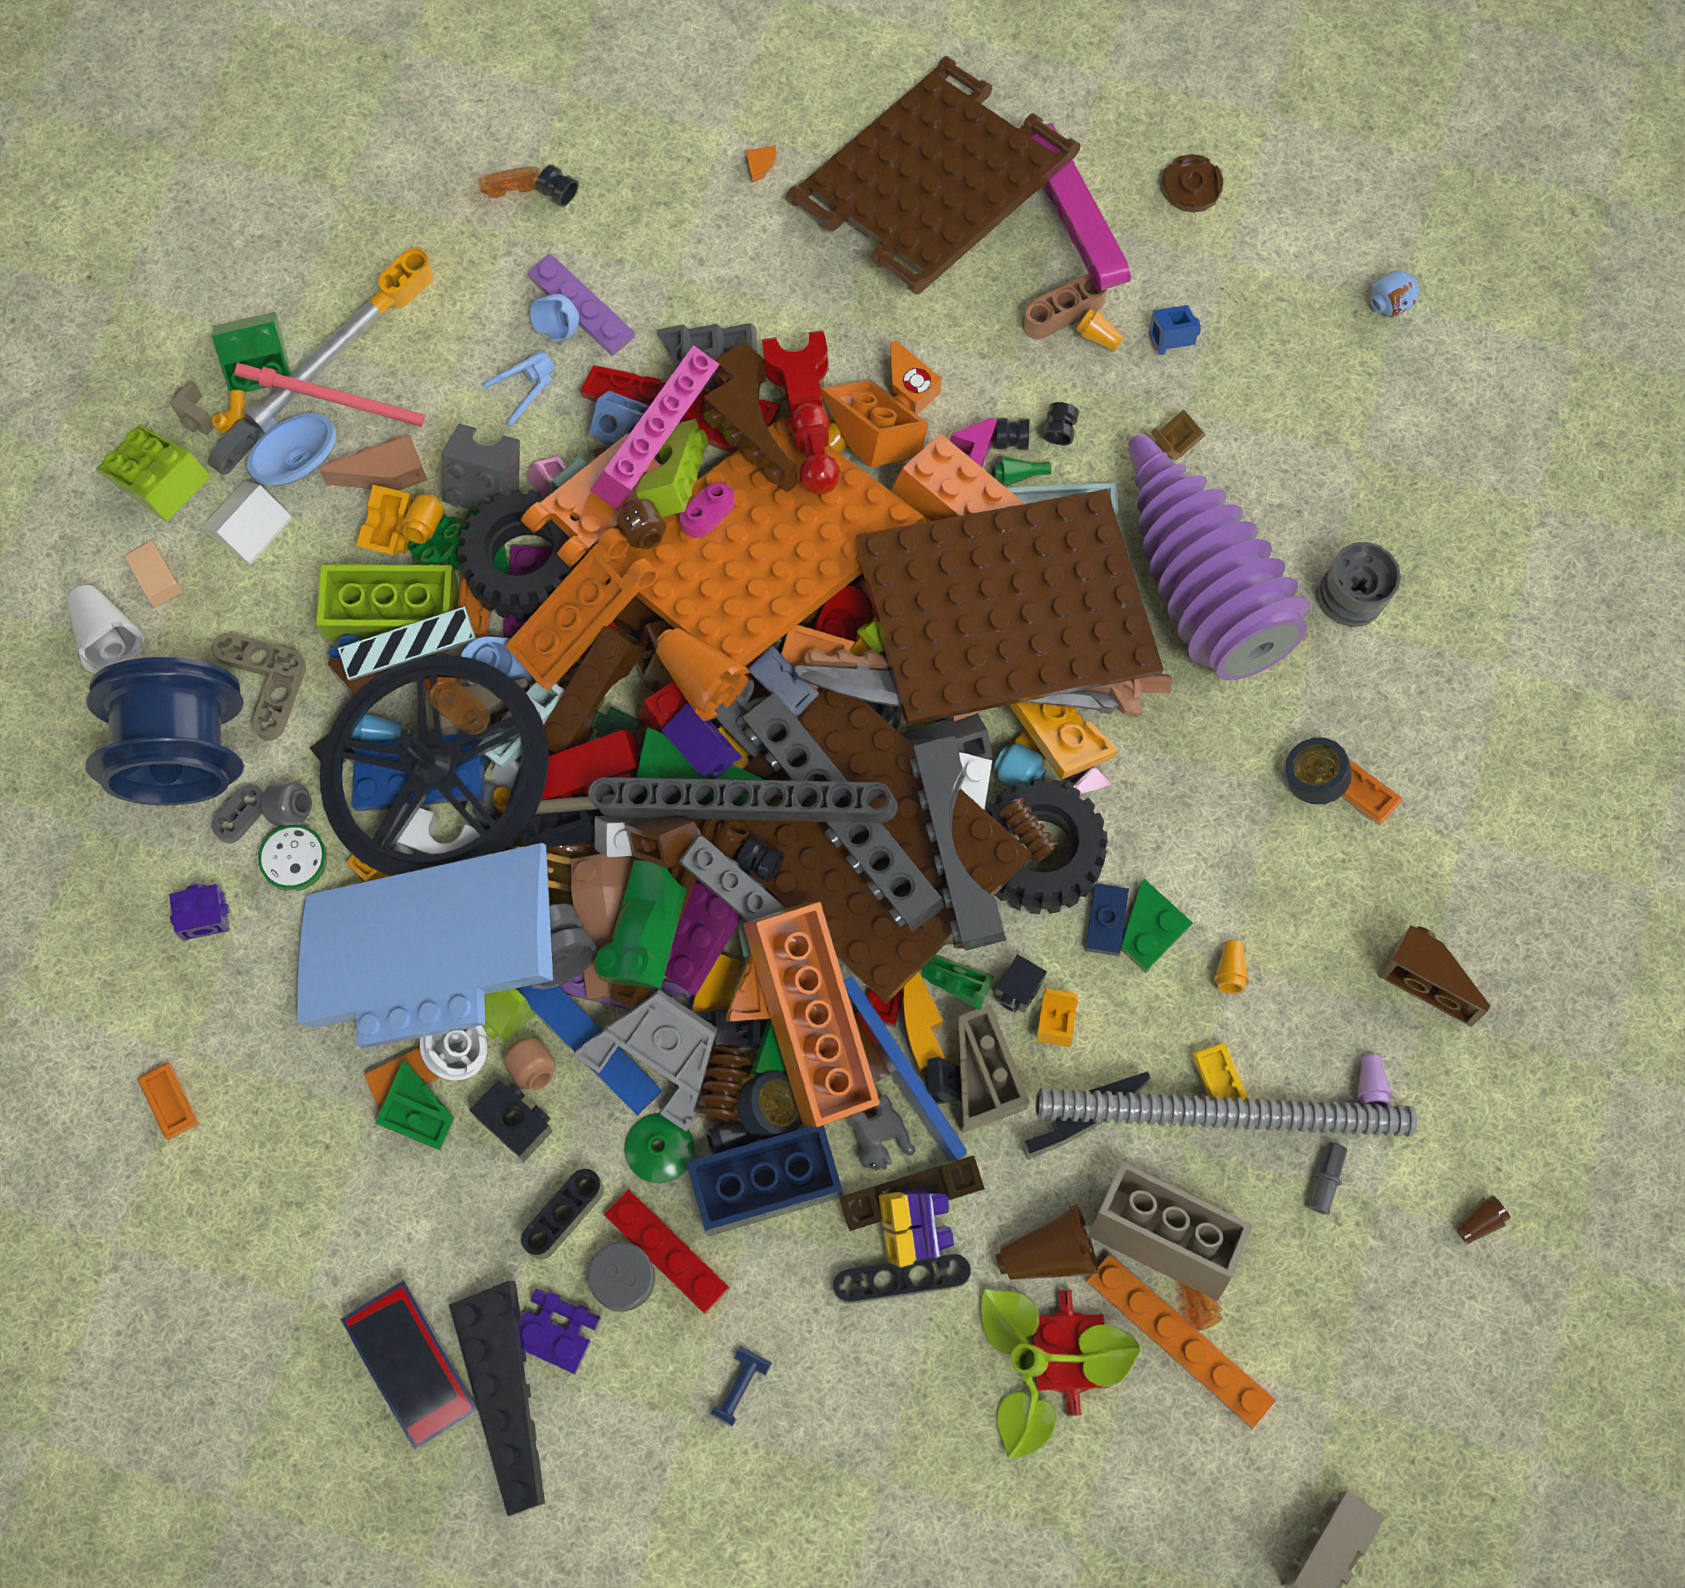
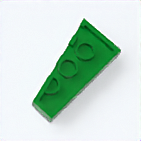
M647 727L637 778L765 780L733 765L717 779L711 773L703 777L666 735ZM643 792L638 796L647 797L648 793ZM681 793L673 794L669 801L677 803L681 798ZM715 794L706 795L702 800V805L712 803ZM749 794L739 796L735 806L744 805L749 799Z

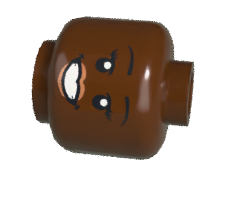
M634 499L628 501L617 517L618 527L626 537L628 544L634 548L650 549L658 545L663 539L666 523L655 504L650 500Z

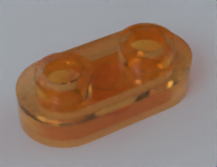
M526 166L489 173L481 176L478 181L481 193L488 194L489 198H498L506 195V191L518 189L519 192H529L535 190L540 172L536 166Z
M443 679L432 687L429 695L431 704L459 730L468 735H476L486 729L490 721L489 711L480 700L458 682L452 679ZM449 696H454V700L451 703H445ZM478 715V719L474 723H469V719L472 716Z

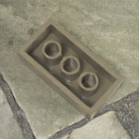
M1122 1161L1087 1236L1219 1301L1233 1276L1253 1225Z

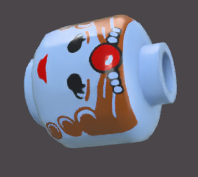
M1399 270L1393 271L1373 283L1370 303L1377 313L1382 312L1387 317H1395L1416 304L1417 295L1419 294L1418 283L1410 273H1404Z

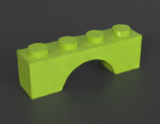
M696 419L677 424L658 451L663 465L642 476L636 492L638 498L652 501L662 517L685 512L689 498L692 495V489L697 480L700 465L703 463L705 450L708 448L706 433L704 430L699 429Z

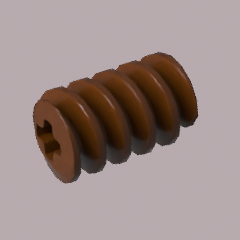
M713 1046L712 1051L718 1055L710 1056L708 1062L714 1068L706 1070L705 1076L710 1082L702 1084V1090L708 1095L701 1096L698 1100L699 1104L705 1109H698L695 1115L708 1121L724 1123L729 1122V1119H739V1114L732 1110V1106H737L738 1101L735 1093L740 1092L743 1087L738 1081L739 1079L750 1078V1074L741 1068L744 1065H753V1061L737 1050Z

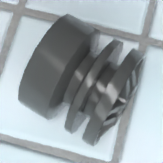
M1357 542L1343 548L1320 581L1318 590L1320 605L1327 616L1342 625L1359 627L1375 621L1399 589L1401 580L1399 564L1389 551L1377 544Z

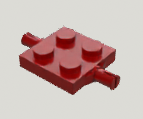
M1072 1290L1057 1291L1059 1312L1052 1316L1039 1317L1038 1328L1032 1335V1345L1041 1348L1046 1354L1083 1355L1079 1346L1080 1336L1093 1326L1104 1325V1314L1084 1315L1073 1312ZM1051 1361L1048 1362L1046 1370L1041 1375L1035 1376V1386L1038 1392L1055 1391L1066 1394L1067 1416L1082 1415L1080 1393L1089 1389H1105L1110 1387L1098 1386L1091 1382L1084 1374V1362Z

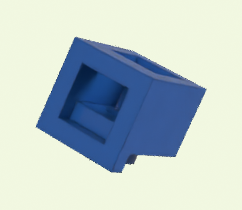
M1188 305L1153 310L1148 335L1158 354L1164 355L1166 349L1195 345L1197 336L1201 332L1200 321L1197 317H1194Z

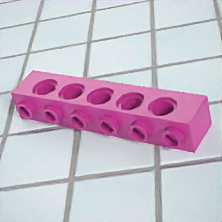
M693 345L590 491L618 510L717 369L719 363Z

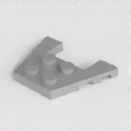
M658 990L579 1046L573 1056L600 1073L617 1047H622L679 1086L660 1114L687 1131L692 1122L717 1028L661 990Z

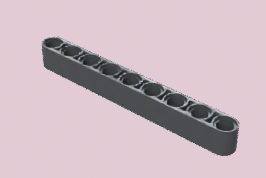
M599 778L592 783L588 791L591 803L600 812L609 817L664 818L679 816L686 819L883 823L893 819L898 810L897 801L886 785L877 782ZM614 791L611 801L602 803L605 794ZM643 792L648 793L644 802L635 804L639 794ZM681 793V798L677 803L668 804L669 798L673 794ZM715 794L712 803L702 805V800L706 795ZM749 794V799L744 805L735 806L739 796ZM783 795V800L779 805L775 807L769 806L772 797ZM812 795L818 796L817 802L813 806L803 807L807 797ZM845 796L852 797V802L849 806L837 808L841 798ZM887 797V802L882 808H872V803L875 799Z

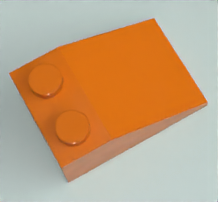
M871 379L821 388V397L849 448L867 466L881 467L885 464L905 462L906 460L913 459L922 451L928 423Z

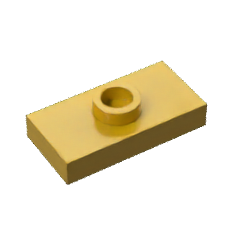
M1225 1042L1192 1053L1191 1057L1210 1100L1215 1096L1220 1097L1221 1100L1224 1097H1230L1232 1101L1235 1098H1241L1243 1101L1248 1098Z

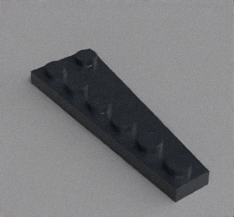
M506 1281L449 1305L508 1517L545 1504L539 1452L536 1448L535 1421L530 1417L528 1398H531L530 1384H526L523 1362H527L525 1347L521 1348L519 1326H522L517 1285L515 1281Z

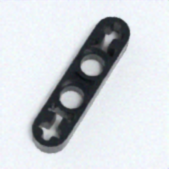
M950 1254L938 1258L913 1261V1264L903 1267L888 1263L841 1271L836 1276L833 1290L835 1296L840 1301L853 1304L962 1287L968 1282L971 1275V1267L965 1257L959 1254ZM950 1262H957L958 1267H964L965 1272L960 1274L958 1281H953L951 1275L940 1276L942 1284H935L936 1273L932 1264L939 1263V1271L949 1269ZM919 1266L929 1271L930 1280L926 1285L916 1286L910 1281L909 1274L913 1268ZM888 1272L892 1274L895 1284L891 1290L884 1292L875 1287L874 1279L878 1273ZM869 1273V1287L872 1294L864 1295L865 1287L854 1289L853 1296H847L846 1291L839 1290V1285L845 1283L846 1277H851L853 1283L864 1282L862 1274Z

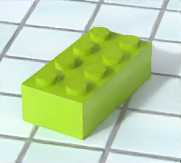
M321 565L316 626L324 640H337L345 634H353L361 640H365L456 610L458 579L452 565Z

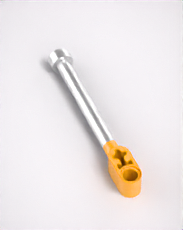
M410 248L398 257L380 275L378 280L380 290L288 377L311 383L390 307L398 309L408 305L433 279V270L427 253L420 248ZM421 266L420 269L412 270V269H414L415 267ZM277 387L260 404L255 400L252 401L242 411V414L249 422L258 427L260 433L264 435L277 424L274 417L299 393Z

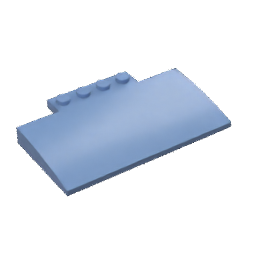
M543 843L306 895L298 967V1024L317 1028L356 1020L357 1046L368 1048L485 1025L484 994L553 981L546 845Z

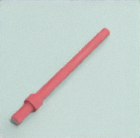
M237 363L235 368L236 376L257 381L260 386L271 389L276 386L420 427L424 423V414L280 375L274 369L267 367L258 369Z

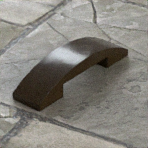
M969 1156L839 1197L849 1231L882 1222L879 1195L920 1189L929 1193L946 1194L948 1200H952L984 1190L975 1156Z

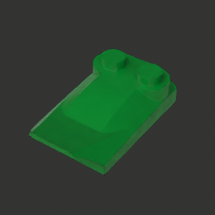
M634 861L610 942L603 946L595 957L594 966L596 972L600 975V980L610 984L661 989L686 893V888L681 886L672 877L668 868L648 861Z

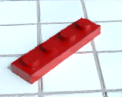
M629 1189L604 1214L633 1245L642 1249L650 1261L704 1314L730 1289Z

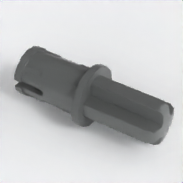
M1329 1143L1326 1146L1320 1170L1314 1174L1317 1180L1311 1201L1308 1204L1310 1210L1321 1214H1330L1337 1186L1342 1185L1340 1175L1347 1155L1346 1147L1337 1143Z

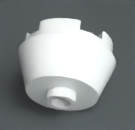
M482 1026L421 1037L420 1052L424 1064L432 1073L448 1080H463L473 1076L483 1066L487 1056L486 1032Z

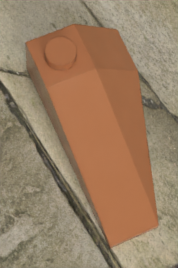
M602 854L571 859L573 906L584 924L583 929L587 930L598 951L610 942L634 861L645 860L627 856L605 857ZM594 960L584 971L587 999L593 1001L610 998L613 984L599 979L600 975L595 970Z

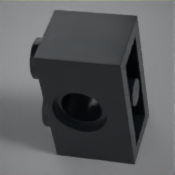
M498 1079L469 1111L517 1157L525 1162L553 1132L547 1124L551 1118L537 1105L530 1109L522 1101L525 1098V1094L512 1082L505 1086ZM510 1112H522V1120L519 1124L515 1126H507L505 1124V1119Z

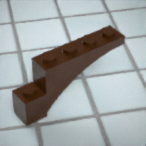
M744 341L715 359L719 363L714 376L718 388L704 396V417L709 426L717 428L731 446H736L745 454L749 463L757 465L765 472L766 477L772 484H778L787 493L796 487L795 464L780 449L763 420L759 406V394L761 384L766 381L765 361L762 356Z

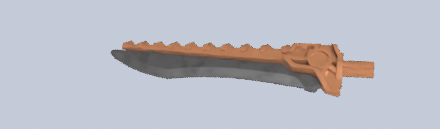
M815 648L807 651L805 656V664H808V666L799 665L795 667L793 678L796 681L801 679L826 690L863 701L901 707L887 657L882 656L873 649L864 652L863 656H855L846 649L836 651L835 656H828ZM1159 674L1021 703L1094 709L1105 714H1112L1114 710L1118 709L1125 715L1139 717L1142 713L1140 708L1141 693H1170L1172 677L1169 674Z

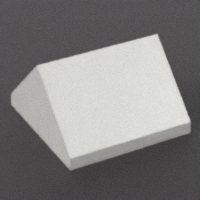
M243 481L201 528L251 565L290 522L292 516L260 484Z

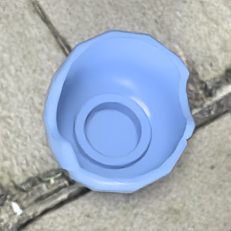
M562 294L545 295L535 299L530 306V319L537 333L548 334L551 342L565 341L574 336L579 326V313L569 298Z

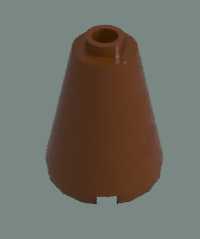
M1079 1205L1065 1208L1000 1245L1001 1253L996 1254V1261L1001 1275L1007 1274L1010 1280L1078 1277L1097 1274L1098 1264L1091 1238L1087 1236L1088 1234L1085 1229L1087 1224Z

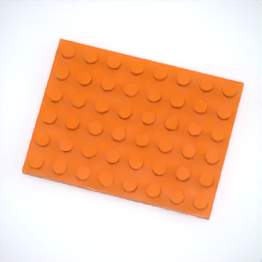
M784 416L770 425L768 430L780 449L795 464L796 487L786 493L778 484H772L766 477L765 472L757 465L749 463L745 454L738 449L694 483L688 504L705 487L714 483L726 484L734 493L735 505L733 510L709 534L698 538L690 537L681 529L680 513L665 516L663 519L666 523V531L658 545L650 549L634 548L629 545V548L622 556L609 561L624 576L628 568L636 560L641 558L647 559L658 570V578L652 586L645 590H640L635 596L675 629L679 628L744 666L863 573L854 542L856 535L924 522L922 514L830 445L824 448L825 453L835 459L841 470L838 485L832 492L824 495L813 494L805 490L799 478V470L801 464L806 459L805 450L799 451L797 449L796 439L789 428V419H785Z

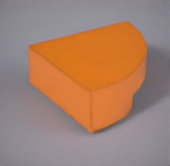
M776 145L746 151L752 182L763 179L766 173L775 165L777 159Z

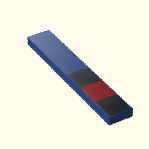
M849 976L844 980L855 1020L949 1162L959 1160L967 1154L966 1148L854 977Z

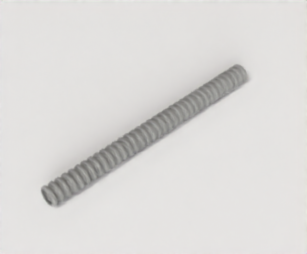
M1040 1088L1036 1095V1115L1039 1120H1045V1117H1049L1050 1120H1056L1057 1117H1060L1061 1121H1066L1067 1118H1071V1121H1078L1081 1118L1083 1122H1088L1089 1119H1092L1093 1122H1100L1103 1119L1104 1123H1110L1111 1120H1114L1115 1123H1121L1122 1120H1125L1126 1124H1132L1133 1121H1136L1137 1124L1141 1125L1146 1121L1148 1125H1154L1157 1122L1158 1125L1162 1126L1168 1122L1169 1126H1176L1179 1123L1180 1126L1184 1127L1190 1123L1191 1127H1197L1198 1124H1201L1205 1128H1208L1211 1124L1213 1128H1219L1222 1125L1223 1128L1227 1129L1233 1125L1234 1129H1241L1244 1126L1248 1130H1251L1254 1126L1256 1130H1262L1265 1127L1269 1131L1276 1127L1277 1131H1284L1286 1128L1288 1131L1294 1132L1297 1128L1299 1132H1305L1308 1129L1312 1133H1315L1317 1130L1320 1133H1327L1329 1130L1334 1134H1337L1340 1130L1342 1134H1348L1351 1131L1355 1135H1358L1360 1132L1363 1135H1369L1372 1132L1376 1136H1380L1381 1133L1384 1136H1391L1393 1133L1398 1137H1401L1403 1133L1406 1137H1412L1417 1129L1415 1109L1413 1106L1403 1108L1402 1105H1395L1394 1108L1391 1105H1384L1382 1108L1380 1104H1374L1373 1107L1370 1104H1363L1361 1107L1359 1103H1353L1350 1106L1349 1103L1339 1105L1338 1102H1331L1330 1105L1327 1102H1320L1318 1105L1316 1101H1310L1309 1104L1306 1101H1299L1297 1104L1295 1100H1289L1287 1103L1284 1100H1278L1275 1103L1273 1099H1267L1266 1102L1263 1099H1256L1253 1102L1252 1098H1246L1244 1101L1241 1098H1235L1232 1101L1230 1097H1224L1221 1100L1220 1097L1216 1096L1210 1100L1209 1096H1203L1199 1099L1195 1095L1189 1099L1187 1095H1181L1178 1098L1174 1094L1167 1098L1165 1094H1159L1156 1097L1153 1093H1149L1145 1097L1144 1093H1138L1137 1096H1134L1132 1092H1127L1126 1096H1123L1122 1092H1116L1115 1095H1112L1111 1091H1105L1104 1095H1101L1100 1091H1094L1093 1094H1090L1089 1090H1084L1080 1094L1078 1090H1072L1069 1093L1067 1089H1062L1059 1093L1057 1089H1051L1050 1092H1047L1045 1088Z

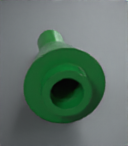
M998 456L996 462L991 465V476L1004 487L1031 478V476L1051 474L1050 462L1030 463L1028 461Z

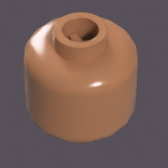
M521 1038L514 1041L510 1045L504 1059L506 1070L516 1085L522 1089L538 1090L543 1088L552 1080L556 1067L555 1059L545 1044L537 1038Z

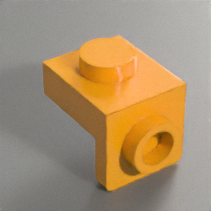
M1053 989L1044 990L1036 1042L1071 1047L1075 1012L1078 1003L1077 993Z

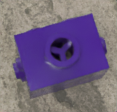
M193 884L186 887L185 891L169 894L172 912L170 922L174 927V933L183 941L230 931L228 921L230 908L228 903L226 904L225 893L217 884L209 886Z

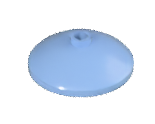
M319 413L300 414L278 423L264 434L251 449L247 460V468L250 475L258 483L270 486L291 484L309 476L325 462L334 447L336 429L328 417Z

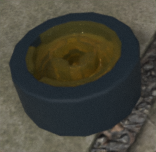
M1310 738L1300 742L1289 753L1285 766V773L1292 792L1300 800L1310 804H1327L1337 800L1346 792L1351 783L1352 770L1345 749L1336 741L1327 738ZM1321 767V773L1316 774L1314 769Z
M778 1070L768 1071L744 1083L738 1094L737 1109L745 1129L754 1137L764 1140L800 1128L802 1121L787 1073Z

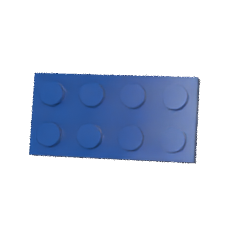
M474 732L443 735V742L449 744ZM483 740L462 748L463 753L476 748ZM386 741V742H377V743H375V744H382V745H389V746L400 747V746H398V745L396 744V741ZM354 749V754L397 763L400 759V755ZM484 755L459 766L456 771L458 778L477 800L484 799ZM354 762L352 808L357 812L390 809L409 779L408 773ZM457 786L450 791L458 802L469 801ZM437 789L429 793L422 805L450 802ZM411 793L406 803L411 804L416 794Z

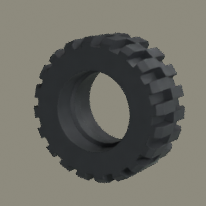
M518 489L511 490V495L502 497L501 493L492 496L493 502L488 505L486 502H483L476 507L478 514L476 516L473 514L469 515L465 521L467 530L463 529L460 532L458 539L460 547L457 549L461 564L460 568L475 599L480 600L482 606L489 612L495 609L497 615L502 618L508 619L510 614L515 616L516 621H526L527 616H531L536 612L586 554L576 564L569 567L557 556L561 547L570 539L562 529L552 520H549L535 533L521 522V518L526 511L536 502H542L549 494L542 498L540 491L528 490V494H522L521 490ZM533 535L544 538L553 545V551L548 561L533 573L513 576L502 573L494 567L496 554L505 543L513 538Z
M1043 778L1033 779L1031 786H1026L1023 781L1013 784L1011 792L1003 790L997 795L996 802L990 803L985 810L1012 835V827L1008 828L1005 825L1006 819H1001L999 814L1010 802L1023 797L1026 801L1024 805L1031 807L1032 811L1030 813L1037 815V821L1049 822L1060 827L1069 836L1073 844L1072 857L1063 868L1053 872H1036L1023 866L994 895L1000 901H1004L1005 898L1012 901L1011 908L1020 911L1021 907L1025 906L1030 908V914H1040L1041 909H1048L1049 913L1052 914L1060 912L1061 906L1064 905L1071 908L1078 904L1081 896L1086 897L1091 892L1094 883L1098 881L1101 874L1108 843L1107 831L1103 830L1104 820L1101 813H1094L1095 804L1089 797L1082 800L1079 798L1080 790L1071 786L1069 791L1061 788L1063 783L1061 781L1053 780L1052 785L1043 784Z

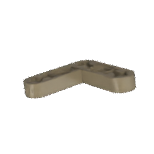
M232 633L219 635L212 644V651L221 664L268 676L252 719V727L261 739L265 741L276 740L284 732L306 672L305 660L298 651ZM230 643H232L235 650L243 652V660L239 653L229 651L227 656H225L221 649L223 647L228 648ZM259 650L266 651L268 658L263 664L255 665L251 663L253 653ZM277 657L283 663H290L291 659H294L297 667H290L289 671H287L282 664L276 663L275 659ZM277 688L288 690V696L281 702L271 700V694ZM269 706L274 709L272 720L276 725L275 727H268L267 731H265L261 724L270 720L272 713L267 708Z

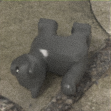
M887 1095L879 1098L880 1105L867 1109L875 1117L869 1119L864 1111H861L846 1118L848 1125L853 1126L857 1139L862 1146L859 1162L864 1168L886 1170L887 1165H890L892 1161L887 1149L881 1143L897 1138L900 1149L905 1154L913 1155L915 1152V1147L910 1143L909 1135L901 1116L891 1107V1102Z

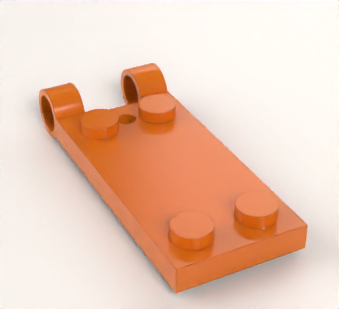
M628 433L542 502H536L521 518V522L533 533L541 529L549 520H552L570 537L557 553V556L569 567L576 564L597 544L605 531L610 528H618L617 517L623 506L630 500H639L636 492L642 476L662 466L653 458L618 510L590 490L629 436Z
M610 528L601 535L597 544L505 645L537 683L548 691L595 641L603 627L608 626L640 590L649 588L658 578V570L645 558L638 559L632 563L624 576L609 562L611 559L622 556L629 548L626 537L618 528ZM611 577L610 583L606 585V583L608 582L609 578Z

